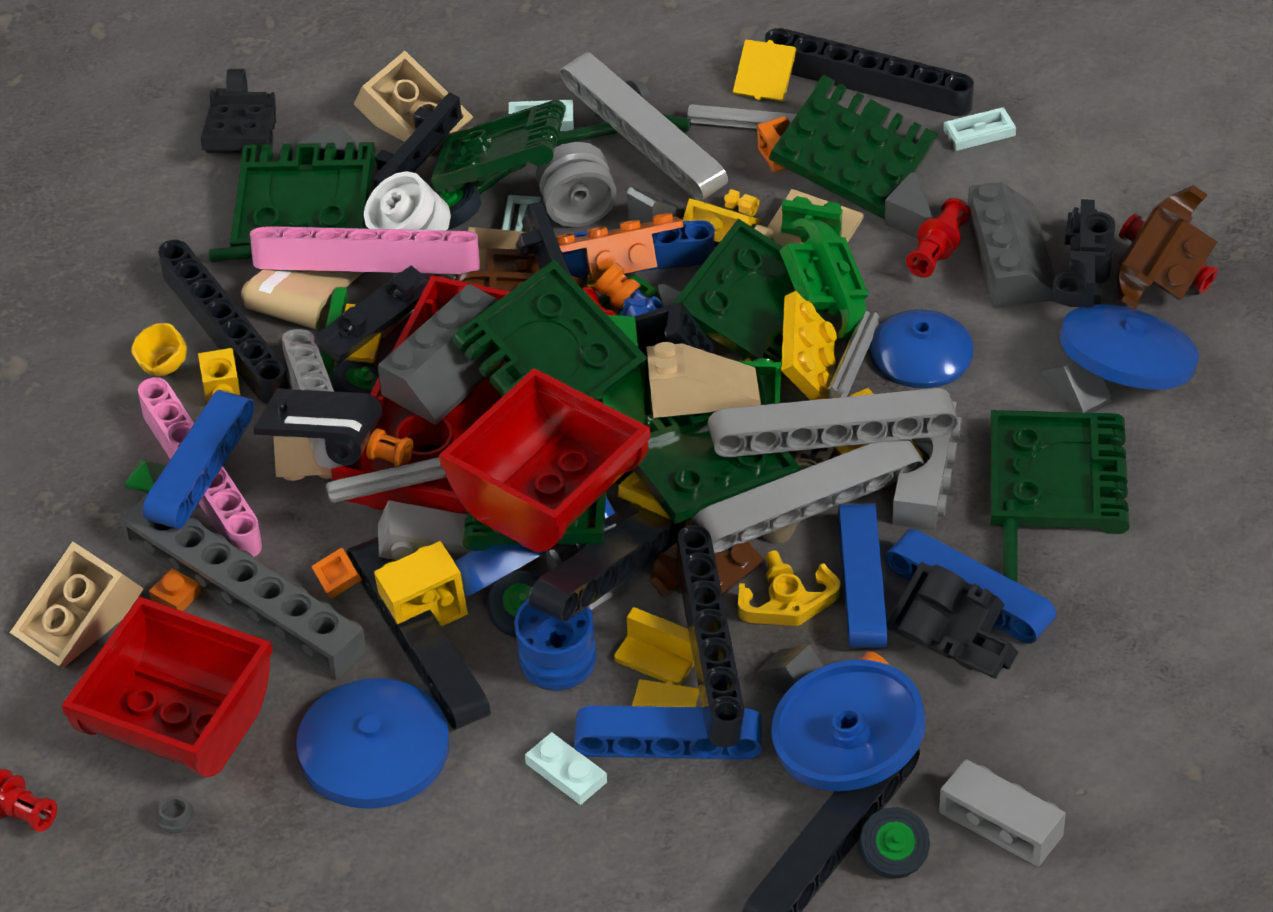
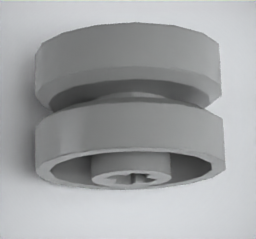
M583 142L562 144L555 148L553 159L549 163L537 167V183L543 195L546 211L553 221L562 226L581 227L602 219L612 210L617 199L616 186L609 172L607 160L599 148L590 143Z

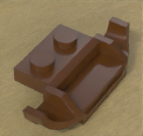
M1192 185L1167 197L1157 206L1153 207L1118 263L1120 266L1117 276V290L1120 300L1136 309L1142 293L1152 283L1177 300H1181L1217 244L1216 240L1190 224L1193 218L1191 216L1192 213L1207 196L1205 192Z
M487 248L485 254L486 271L462 273L455 277L454 280L511 292L540 271L534 254L519 255L517 249ZM571 276L581 288L586 287V284L581 279Z
M678 541L666 551L660 553L650 574L649 582L662 597L668 596L680 587L676 567ZM748 541L735 544L732 548L722 552L714 553L722 596L756 570L764 561V558Z

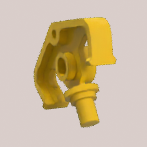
M775 550L770 551L765 555L769 566L766 578L770 583L768 589L770 601L760 607L751 606L749 602L753 599V593L749 588H745V583H739L737 613L739 618L747 623L799 626L839 599L841 583L839 578L827 568L826 564L822 563L815 573L816 582L824 584L826 589L822 592H808L805 590L801 580L793 574L792 567L782 562L779 552Z

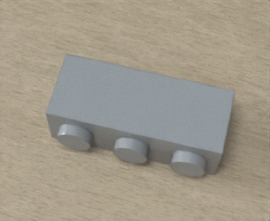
M388 500L378 522L379 557L399 560L416 552L421 547L430 546L441 540L453 561H456L472 552V550L466 549L462 544L464 521L469 515Z
M968 759L962 762L940 789L939 813L1037 867L1043 863L1064 835L1066 812L1060 810L1054 803L1044 801L1032 795L1022 786L1010 783L995 775L987 767L977 765Z

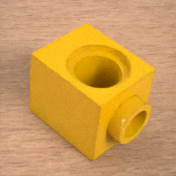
M228 348L198 353L206 404H208L214 393L218 390L240 395L233 349Z

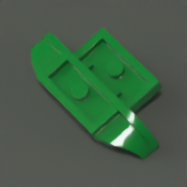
M799 218L793 222L794 227L805 228L810 239L804 244L787 243L779 250L794 289L806 301H810L815 309H828L830 315H841L842 326L838 335L840 339H850L857 323L866 312L865 299L869 296L846 238L838 237L835 231L826 223L820 220Z

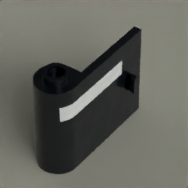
M277 388L253 428L254 435L325 439L326 453L333 462L344 466L352 465L359 460L371 434L375 430L382 416V406L374 396L366 393Z

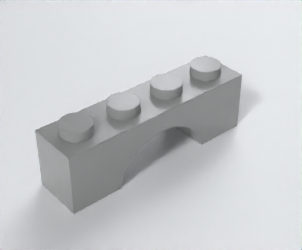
M952 401L953 406H954V409H955V412H956V404H957V402H953V401ZM957 417V428L948 435L911 439L928 461L919 469L898 475L893 500L892 524L935 530L938 516H945L947 495L942 494L943 489L950 490L952 469L947 468L948 463L955 464L957 443L952 442L953 437H960L962 417Z

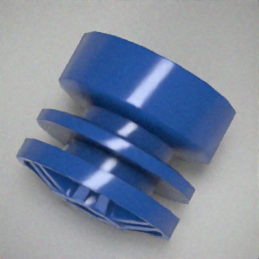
M528 598L518 609L514 621L522 673L529 682L536 686L554 691L570 689L584 682L593 672L597 659L591 609L588 606L567 622H562L529 607Z

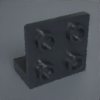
M682 301L635 316L638 348L646 357L647 347H652L662 342L682 343L713 354L714 345Z

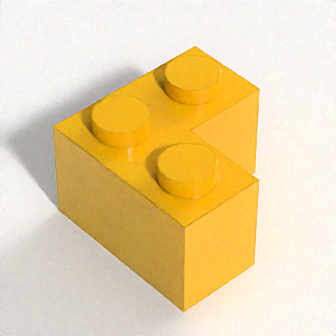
M441 540L430 546L421 547L416 552L397 561L389 562L382 568L374 571L378 593L397 624L429 609L441 627L468 615L461 573Z

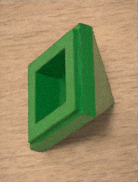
M140 459L125 482V487L149 493L166 465Z

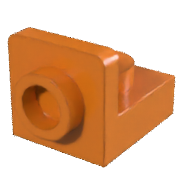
M787 116L757 125L758 150L773 172L786 169L769 160L771 150L790 125Z

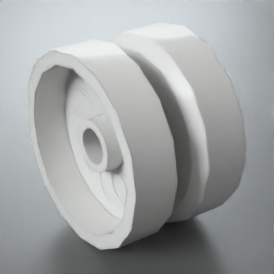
M408 171L396 173L383 180L371 193L364 210L365 224L369 229L447 230L451 218L449 205L418 174Z

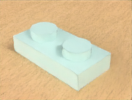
M552 732L525 754V761L529 767L580 805L607 783V773Z

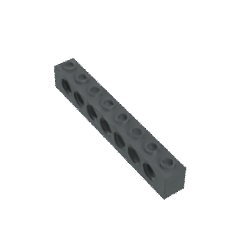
M145 498L120 518L127 544L170 571L173 568L199 582L202 593L335 680L339 679L367 653L365 633L358 622L343 617L327 602H320L309 595L302 586L290 583L274 568H267L256 561L249 552L241 551L231 545L221 534H214L203 527L196 518L189 517L181 529L146 520L143 517Z

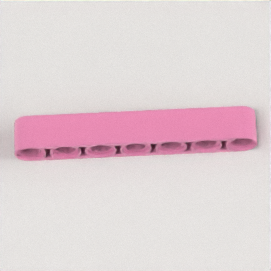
M268 226L259 227L250 232L253 266L258 269L399 273L412 265L420 273L462 274L480 269L478 235L471 231Z
M153 377L144 380L138 387L142 414L171 460L194 425V422L168 382L162 378ZM222 466L200 500L199 505L219 534L224 536L234 547L241 551L245 550L255 557L262 549L257 517Z

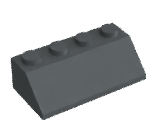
M1002 182L969 186L968 206L971 214L968 220L993 307L1056 301L1053 297L1055 274L1033 203Z
M471 284L464 287L378 364L381 395L437 425L489 377H484L479 371V367H481L485 360L497 352L491 345L486 353L477 359L469 361L465 356V351H460L451 339L460 328L498 300Z

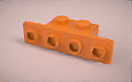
M663 213L653 216L652 222L640 224V220H629L620 223V228L608 231L607 227L603 226L588 229V235L575 237L574 233L558 235L556 238L562 252L584 248L589 278L597 280L614 263H617L624 269V274L658 267L652 234L684 226L682 219L673 217L672 213Z

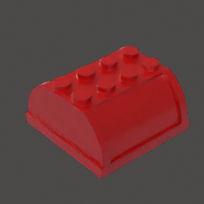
M533 368L439 455L440 466L444 467L449 484L458 499L478 521L519 542L524 547L535 552H543L554 547L562 539L566 529L624 473L630 472L644 460L648 452V440L651 438L650 427Z
M139 596L61 705L63 714L67 716L70 725L77 731L88 735L99 734L185 765L191 772L204 777L215 776L222 771L260 712L269 680L270 655L273 652L272 644L267 640Z

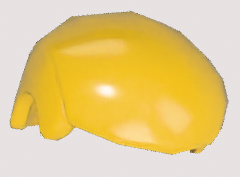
M156 323L145 328L135 338L131 348L132 355L139 366L150 376H166L176 371L186 360V343L181 334L169 323Z

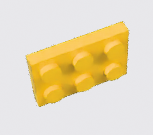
M797 291L786 295L784 299L781 371L810 400L830 399L828 387L834 376V365L836 364L834 355L835 340L837 338L836 331L830 322L825 321L816 312L815 307L810 301H806Z

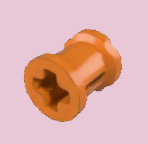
M377 428L371 434L368 441L367 458L373 461L381 459L393 463L395 467L407 465L412 456L413 440L407 437L404 439L386 435L384 430Z

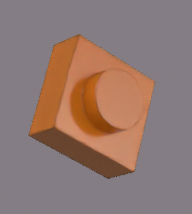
M343 547L311 566L325 592L331 599L362 581Z
M173 568L149 590L151 601L180 611H184L202 593L199 582Z

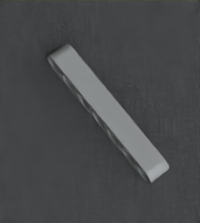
M585 52L560 69L561 79L572 93L603 120L608 122L618 133L694 199L703 201L728 184V176L725 170L713 157L593 54Z
M294 329L285 332L282 335L283 359L291 389L334 392L318 346L314 343L315 338L312 332L304 329ZM308 438L318 465L326 468L343 466L329 458L326 453L325 439Z
M942 388L727 408L714 412L708 419L715 452L722 457L948 435L958 425V418L950 394Z
M910 439L871 443L710 505L693 517L692 524L704 527L709 531L714 553H719L732 548L735 544L745 543L834 508L839 504L847 503L895 484L899 474L919 469L924 465V461Z

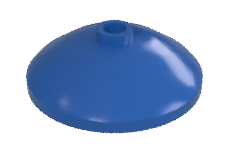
M914 309L892 315L877 326L870 343V357L876 369L883 376L897 384L912 388H934L953 382L966 372L973 358V341L967 329L954 318L933 310Z

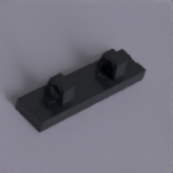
M449 92L433 111L423 107H419L413 117L414 126L417 129L395 154L382 149L375 157L376 169L379 171L373 178L375 188L383 180L396 173L406 171L415 173L462 119L460 97Z
M543 202L530 204L527 214L522 220L526 233L520 234L515 244L519 255L534 254L540 270L553 260H556L571 276Z
M412 265L318 332L315 335L314 343L338 364L380 332L382 333L412 311L429 280L423 277Z

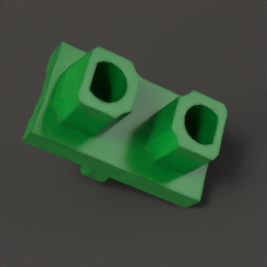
M796 196L793 201L784 199L782 203L781 232L800 235L801 243H805L810 239L805 228H795L793 224L797 219L805 218L820 220L826 223L835 231L838 237H842L843 209H841L840 203L828 202L821 206L811 204L808 198Z

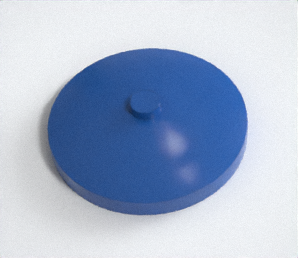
M1096 304L1093 305V308L1079 307L1066 315L1059 335L1064 351L1081 367L1106 380L1135 388L1160 390L1181 386L1193 377L1199 360V353L1195 344L1180 329L1157 316L1124 306Z
M846 660L828 664L810 672L797 681L784 694L773 715L771 736L779 761L795 779L808 786L822 790L850 791L879 783L895 774L909 762L918 750L924 737L926 713L917 687L900 670L877 661Z
M371 678L341 685L319 698L306 712L299 725L296 749L300 769L307 782L319 794L341 805L354 808H381L404 802L425 790L442 771L449 753V734L446 718L432 697L421 689L402 681Z

